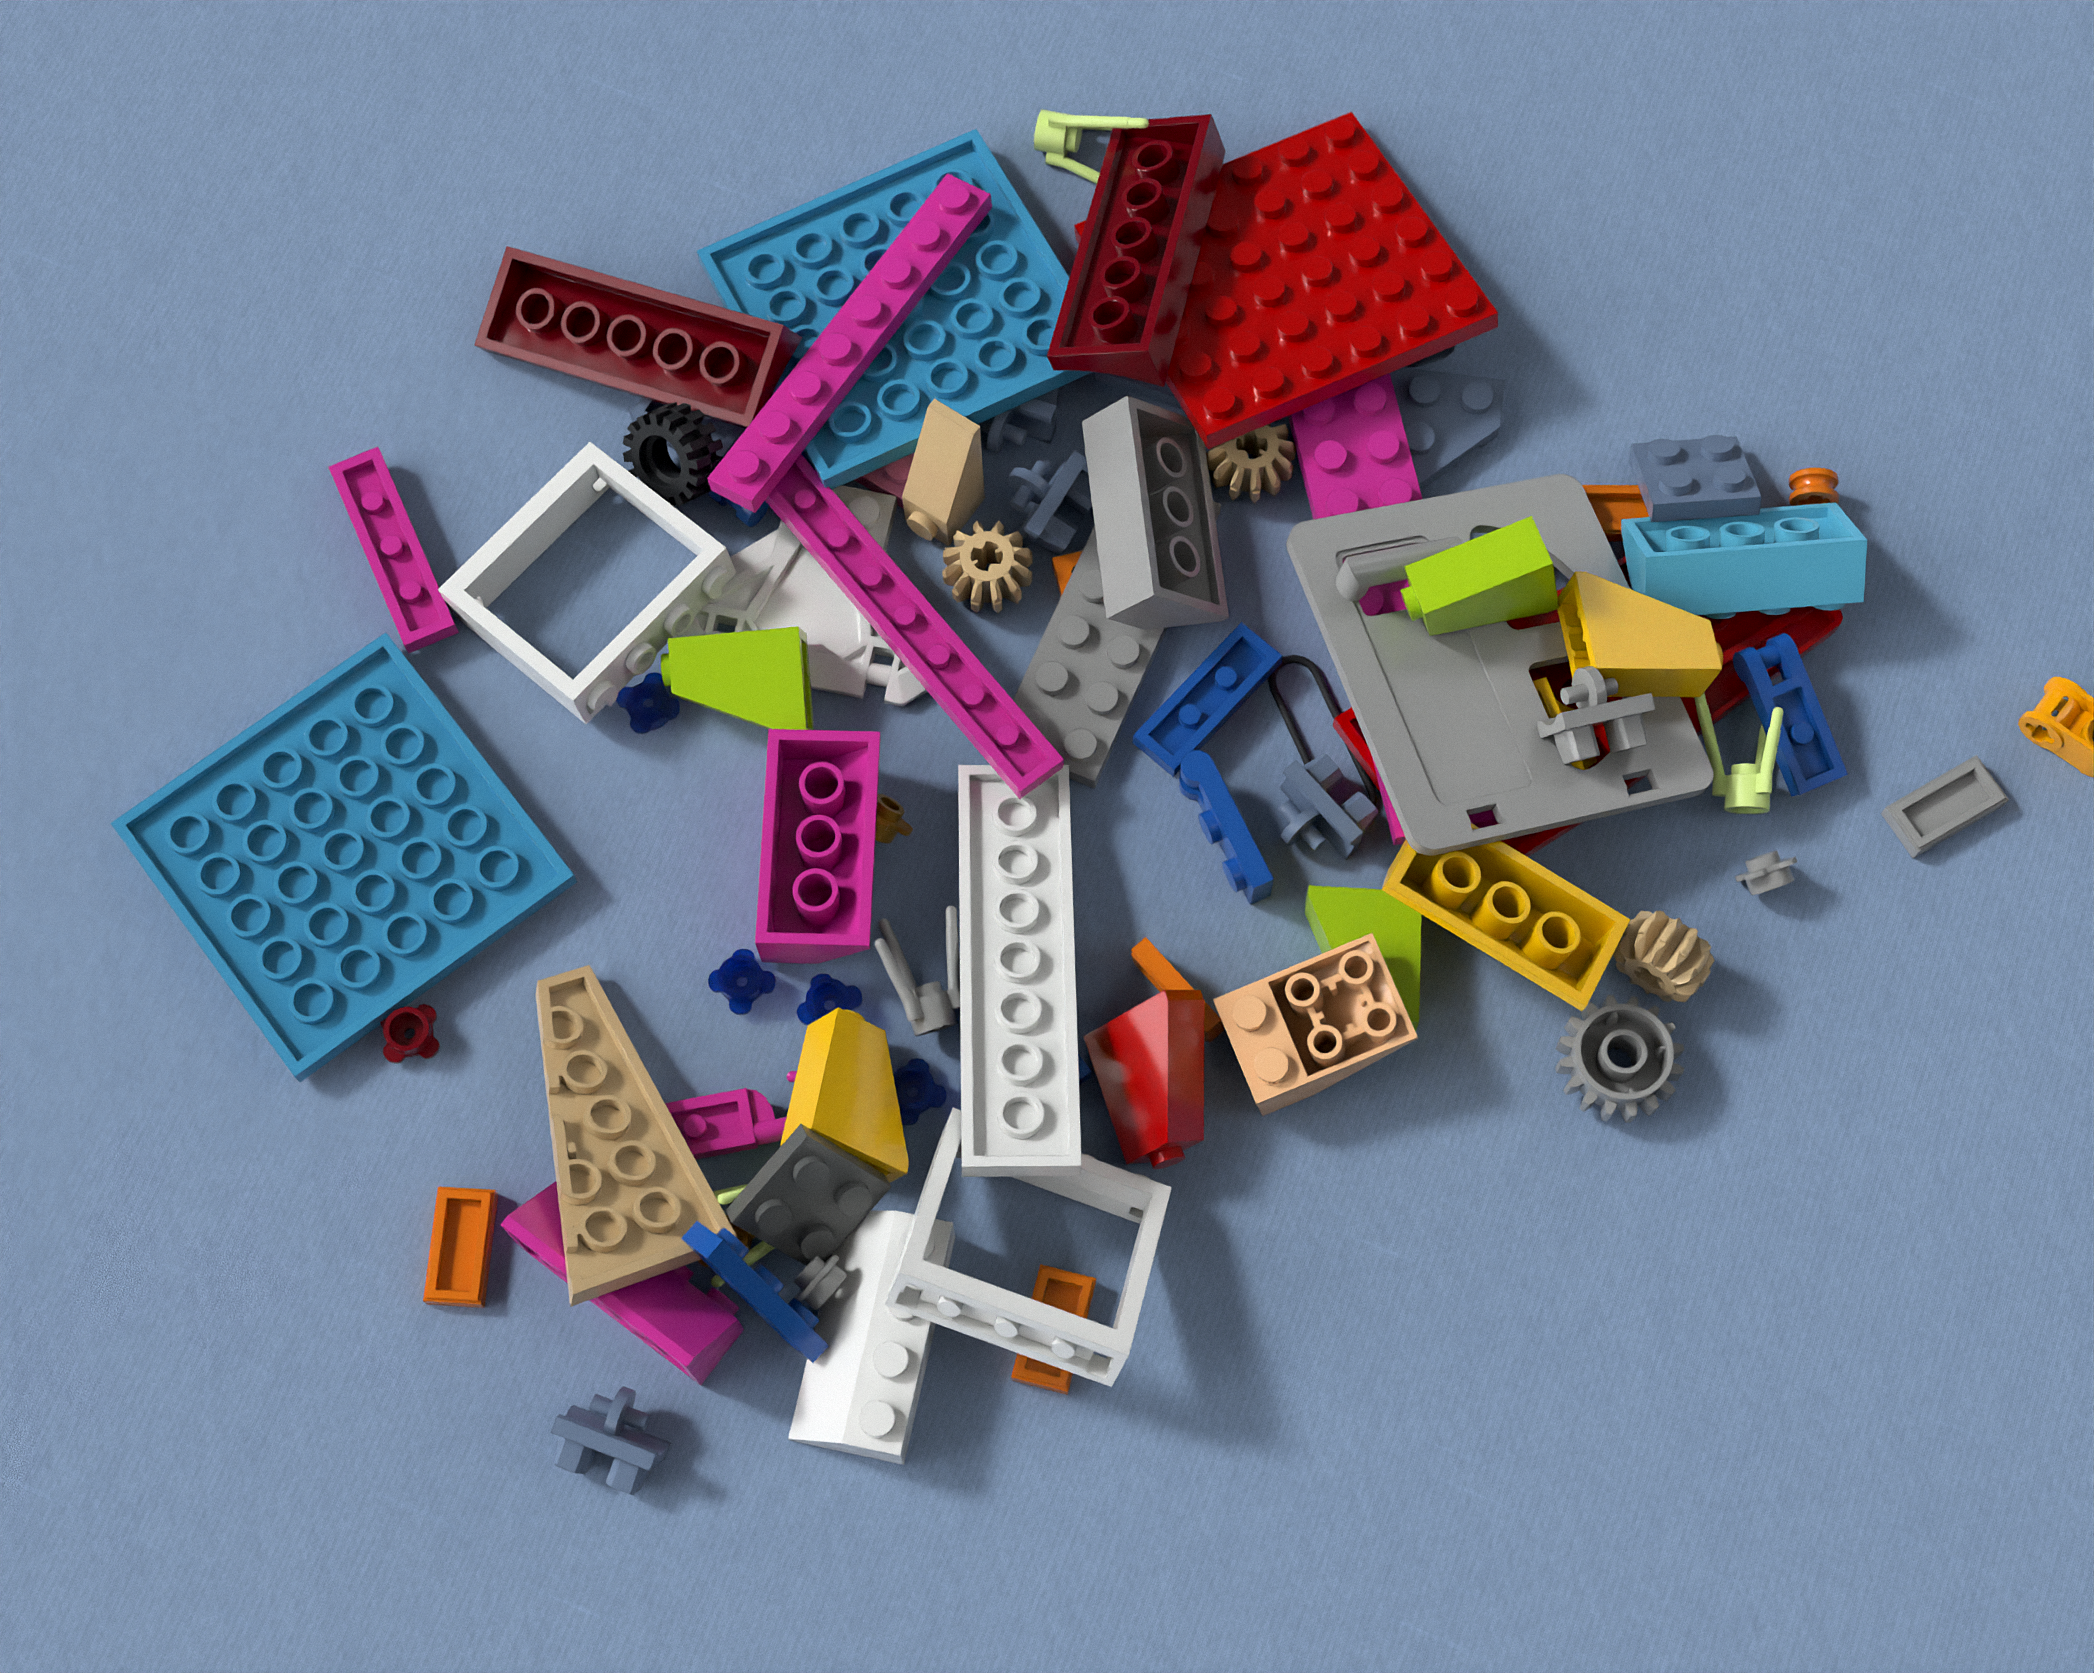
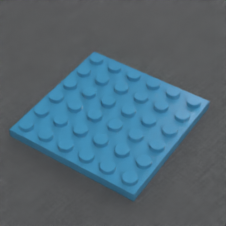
M977 129L697 250L699 262L724 308L782 324L803 338L786 365L775 387L774 394L946 174L952 175L991 194V210L804 449L807 459L817 472L825 488L830 487L833 490L914 453L927 408L934 398L972 422L979 424L1092 373L1091 371L1074 370L1054 371L1047 358L1069 276Z
M386 632L110 823L299 1082L305 1080L381 1025L380 1022L386 1019L393 1011L410 1004L578 882L573 872Z

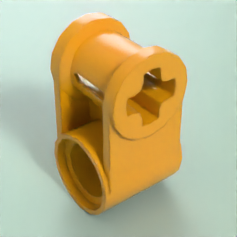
M2052 677L2044 685L2043 691L2045 695L2033 711L2023 713L2018 721V726L2021 732L2034 744L2048 749L2077 768L2082 774L2094 777V741L2092 739L2094 738V698L2073 681L2062 677ZM2056 710L2059 713L2054 717L2051 714Z

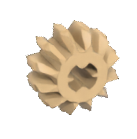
M1270 423L1211 448L1206 453L1208 470L1214 471L1212 482L1215 488L1230 485L1229 496L1232 500L1240 496L1242 491L1249 492V497L1254 504L1260 499L1261 489L1276 496L1280 491V481H1289L1292 477L1294 466L1291 461L1295 459L1296 454L1294 442L1286 441L1289 432L1286 424L1271 427ZM1248 454H1252L1253 459H1249Z
M977 520L973 524L972 536L957 530L954 535L955 547H946L943 552V562L947 565L942 571L943 581L946 586H954L952 589L953 599L959 603L971 598V609L976 614L982 609L984 602L991 603L992 609L998 614L1003 609V598L1018 604L1022 598L1020 587H1029L1032 583V571L1028 567L1033 563L1031 550L1029 548H1021L1023 538L1019 531L1004 536V525L1000 521L992 527L991 531H984L983 525ZM987 564H991L988 568V571H983L985 570Z
M1658 910L1654 913L1640 911L1634 919H1631L1613 953L1617 961V969L1630 977V984L1639 985L1645 990L1646 994H1656L1666 1002H1670L1672 999L1678 1002H1686L1691 995L1697 992L1699 987L1703 986L1711 973L1710 968L1715 959L1710 953V944L1708 941L1697 936L1698 931L1696 928H1689L1682 923L1680 918H1669L1663 911Z

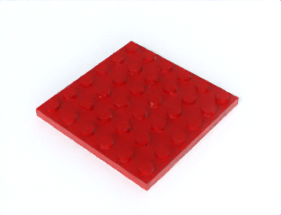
M1351 111L1222 164L1165 382L1207 449H1211L1498 327V312ZM1086 220L1074 225L1078 244L1080 243Z

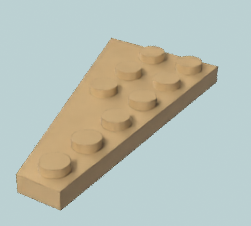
M590 965L538 980L535 995L571 1307L701 1260L681 1239L696 1221H699L715 1234L724 1227L735 1237L737 1235Z

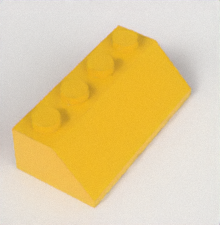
M1471 823L1472 830L1479 829V827ZM1405 840L1387 871L1382 891L1580 1011L1586 1008L1631 920L1502 841L1427 856L1415 851Z

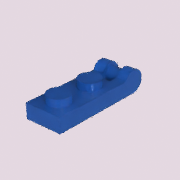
M1782 633L1768 639L1766 646L1758 650L1748 647L1736 652L1733 655L1734 669L1741 681L1747 686L1766 736L1770 727L1773 709L1781 707L1784 711L1776 761L1791 797L1801 795L1848 775L1793 639L1787 633ZM1774 666L1779 669L1783 681L1772 684L1767 669Z
M1190 751L1181 760L1179 788L1185 797L1198 801L1203 811L1198 814V819L1204 835L1210 844L1218 842L1227 858L1226 861L1222 862V866L1230 886L1236 893L1243 890L1250 905L1270 897L1274 879L1214 761L1204 751Z

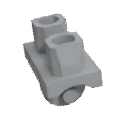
M1594 666L1578 668L1574 672L1572 686L1561 689V699L1565 705L1576 703L1579 709L1557 714L1554 718L1536 722L1540 739L1554 736L1563 764L1582 761L1600 755L1593 729L1594 726L1604 725L1611 753L1646 745V731L1642 714L1655 710L1652 693L1607 703V696L1617 694L1618 692L1616 679H1603L1599 670Z

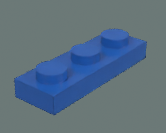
M1241 622L1135 732L1132 743L1174 778L1180 771L1181 760L1184 755L1190 751L1200 750L1281 665L1283 655Z
M696 1221L681 1239L786 1343L812 1363L827 1349L829 1345L813 1330L819 1322L818 1318L794 1297L787 1304L778 1295L785 1287L784 1284L761 1263H758L752 1269L743 1260L749 1253L748 1248L730 1231L723 1227L715 1234L699 1221Z

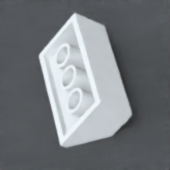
M870 1211L832 1254V1256L836 1254L840 1258L836 1265L847 1276L819 1308L817 1316L819 1322L815 1326L814 1331L829 1346L814 1363L807 1359L789 1433V1440L904 1465L936 1323L885 1305L914 1214L900 1211ZM935 1219L922 1258L923 1260L949 1268L955 1241L953 1222ZM907 1284V1285H906V1286H908V1287H911V1288L917 1289V1290H919V1291H922L921 1288L915 1287V1286L910 1285V1284Z

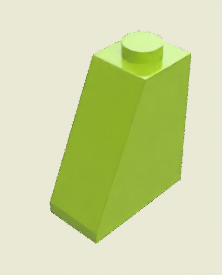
M1532 516L1404 566L1409 587L1400 590L1403 601L1412 621L1420 618L1423 619L1429 636L1543 614L1559 608L1553 562Z
M799 626L668 638L669 653L661 655V674L664 685L671 686L672 694L683 700L765 729L814 730L807 633Z
M1309 885L1304 913L1321 953L1323 954L1373 933L1416 1032L1420 1012L1422 914L1382 891V889Z

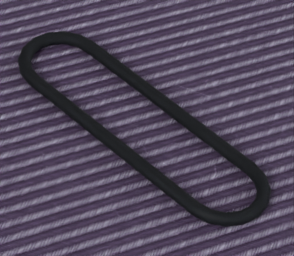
M1290 655L1282 658L1281 665L1268 677V684L1305 765L1311 759L1276 684V676L1280 668L1291 663L1302 664L1307 667L1312 673L1333 719L1340 715L1314 662L1304 656ZM1347 747L1368 792L1369 800L1376 807L1377 795L1373 783Z

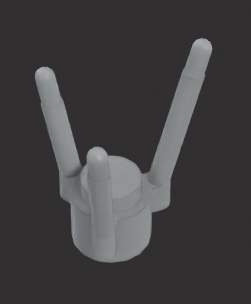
M952 905L946 908L948 990L945 991L942 990L940 981L917 987L890 922L886 918L881 919L879 927L884 939H877L875 947L901 998L914 1035L922 1036L958 1024L955 1009L960 1008V962L956 908Z

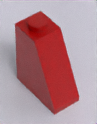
M1163 990L1083 1036L1126 1164L1151 1163L1152 1168L1155 1170L1170 1167L1183 1161L1186 1158L1183 1151L1204 1140V998L1201 990Z

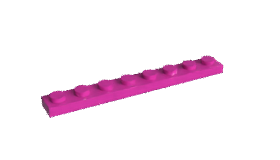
M945 175L707 479L713 492L754 513L759 509L991 210L992 200L990 193L952 175Z
M800 454L766 498L767 504L1019 799L1063 769L1064 759L833 490L830 487H824L817 472Z

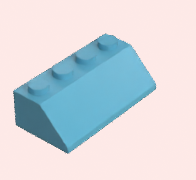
M1836 502L1760 508L1759 515L1664 522H1651L1650 517L1621 519V532L1630 589L1694 615H1704L1713 619H1728L1734 617L1736 612L1758 610L1764 614L1780 615L1788 613L1791 608L1813 606L1816 609L1831 611L1843 608L1845 603L1864 602L1867 539Z

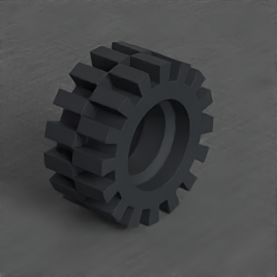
M677 402L669 403L646 413L630 423L627 429L631 433L624 436L623 445L631 449L623 453L624 462L633 463L634 468L628 470L632 475L639 477L641 482L672 506L677 505L678 507L711 491L707 478L723 459V456L716 455V451L722 449L723 444L721 439L713 441L710 434L716 431V428L712 422L706 425L701 423L705 417L704 413L699 409L691 413V405L682 403L677 406ZM667 441L672 444L679 456L681 470L674 464L669 455Z

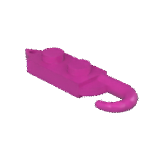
M797 1071L787 1073L786 1078L789 1082H795ZM747 1088L665 1103L695 1160L756 1149L758 1145L779 1142L782 1139L786 1117L775 1118L772 1106L764 1095L757 1090Z

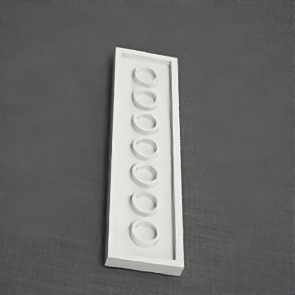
M958 765L962 1177L1081 1176L1069 765H1063V769L1021 799L1015 795L991 765Z

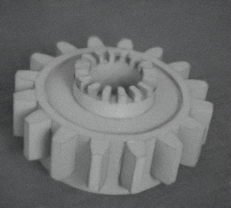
M1607 995L1600 1009L1592 1002H1588L1586 1008L1581 1011L1583 1020L1574 1016L1570 1017L1564 1028L1571 1036H1561L1556 1045V1050L1568 1056L1559 1060L1555 1069L1556 1073L1570 1074L1572 1077L1563 1089L1566 1095L1580 1091L1585 1096L1579 1109L1585 1112L1595 1103L1601 1106V1120L1608 1121L1615 1110H1621L1622 1117L1628 1123L1632 1122L1637 1116L1638 1106L1650 1116L1659 1107L1657 1098L1668 1101L1673 1095L1675 1088L1668 1081H1678L1684 1072L1682 1066L1673 1063L1674 1059L1678 1058L1684 1051L1683 1044L1672 1043L1670 1035L1676 1026L1673 1022L1663 1024L1657 1018L1658 1007L1654 1005L1649 1010L1638 1006V997L1631 996L1627 1004H1617L1614 995ZM1615 1048V1050L1621 1049L1622 1052H1626L1627 1056L1631 1058L1632 1067L1621 1068L1613 1064L1608 1057L1607 1050Z

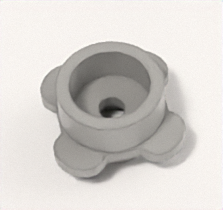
M1772 851L1745 861L1748 871L1736 875L1735 879L1736 882L1746 880L1751 895L1760 894L1793 882L1794 877L1789 865L1798 861L1796 856L1780 859L1778 851Z
M835 1254L824 1262L816 1256L794 1280V1283L801 1289L794 1298L800 1302L805 1300L811 1307L817 1310L847 1276L836 1265L840 1258Z

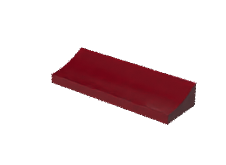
M1212 114L1147 119L1149 121L1147 128L1112 129L1047 354V358L1054 371L1074 370L1107 373L1164 387L1226 152Z
M506 246L474 346L484 351L665 405L677 402L678 406L686 403L691 405V412L699 409L705 414V417L747 428L771 398L786 365L803 338L782 324Z

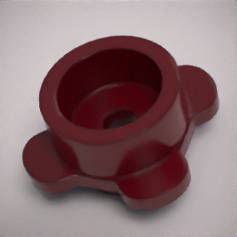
M421 1004L417 1008L402 1007L393 1011L386 1019L380 1022L387 1041L383 1048V1054L389 1062L399 1064L405 1058L414 1056L431 1059L438 1053L440 1043L434 1037L433 1024L437 1020V1013L431 1006ZM413 1029L415 1030L414 1037L406 1038V1031Z

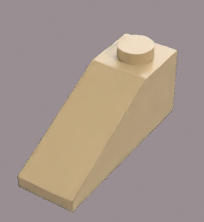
M935 398L927 408L902 495L906 523L920 537L926 540L936 538L949 546L954 540L957 530L961 531L985 499L980 426Z

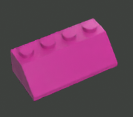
M768 729L755 944L761 962L819 964L870 949L880 732Z
M555 1181L510 1213L500 1225L525 1252L568 1284L557 1183ZM685 1265L589 1300L700 1386L744 1331L739 1320L734 1317L739 1307L714 1287H711L705 1295L688 1281L694 1273Z

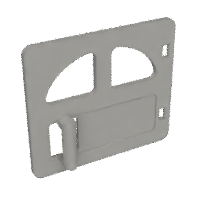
M1555 474L1303 521L1292 528L1287 538L1286 547L1406 840L1420 854L1427 856L1439 855L1701 795L1713 780V768L1680 697H1653L1655 710L1642 714L1646 731V745L1617 753L1609 751L1602 761L1588 770L1577 769L1570 763L1563 764L1554 736L1540 739L1536 722L1549 719L1529 674L1531 669L1569 662L1560 622L1516 630L1511 628L1506 621L1429 636L1423 619L1420 618L1412 621L1407 609L1368 616L1360 606L1359 600L1367 593L1369 587L1407 580L1404 566L1470 540V534L1490 533L1530 516L1534 519L1553 566L1569 580L1575 571H1582L1629 588L1583 486L1578 480L1569 475ZM1647 776L1652 790L1629 795L1624 780ZM1489 810L1493 811L1498 824L1472 830L1468 815Z

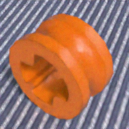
M1813 467L1798 470L1791 474L1789 486L1793 492L1789 496L1790 506L1834 502L1838 504L1839 495L1834 490L1838 485L1837 473L1830 469Z

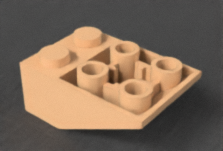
M1373 933L1213 999L1262 1116L1313 1096L1418 1039Z

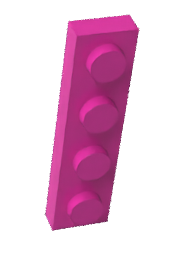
M379 447L329 466L331 475L408 654L459 633L449 608L438 591L440 587Z

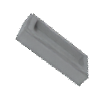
M1976 755L1885 807L1881 815L1911 857L1915 858L2000 809L2009 799Z

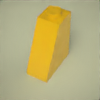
M1582 571L1574 572L1558 596V614L1572 678L1578 668L1594 666L1599 670L1603 679L1615 678L1618 683L1617 694L1607 697H1635L1652 693V697H1701L1722 670L1723 652L1721 646L1715 641L1710 620Z
M839 1007L807 1026L780 1146L800 1124H803L885 1174L889 1183L907 1174L909 1160L885 1030L865 1021L861 1014Z

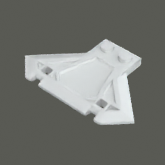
M842 485L833 489V492L886 552L898 506L897 497ZM782 520L780 521L779 529L730 557L737 574L722 588L724 593L716 599H711L695 615L688 630L678 636L721 634L723 632L717 631L719 623L736 626L735 632L799 626L807 633L812 689L863 699L867 684L887 687L884 703L901 707L928 692ZM875 654L894 658L892 666L873 663Z

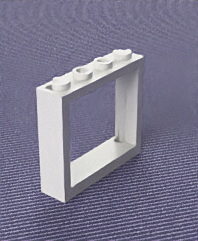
M589 442L466 561L438 591L451 613L577 718L587 724L606 704L610 707L618 697L619 691L635 675H640L651 667L657 653L668 643V638L678 637L688 630L695 615L711 599L720 597L724 593L722 588L737 573L724 545L593 443ZM610 487L696 554L697 557L572 679L486 608Z
M952 1108L939 1139L885 1305L1112 1387L1130 1353L1172 1187L1153 1181L1144 1175L1134 1174L1098 1161L1087 1154H1081V1176L1013 1177L1140 1224L1113 1328L922 1259L955 1157L962 1159L961 1110ZM907 1284L913 1285V1286H915V1287L921 1288L922 1291H919V1290H917V1289L908 1287V1286H906V1285H907ZM1094 1351H1095V1352H1097V1353L1106 1355L1107 1358L1101 1357V1356L1096 1355V1354H1093V1353H1094Z

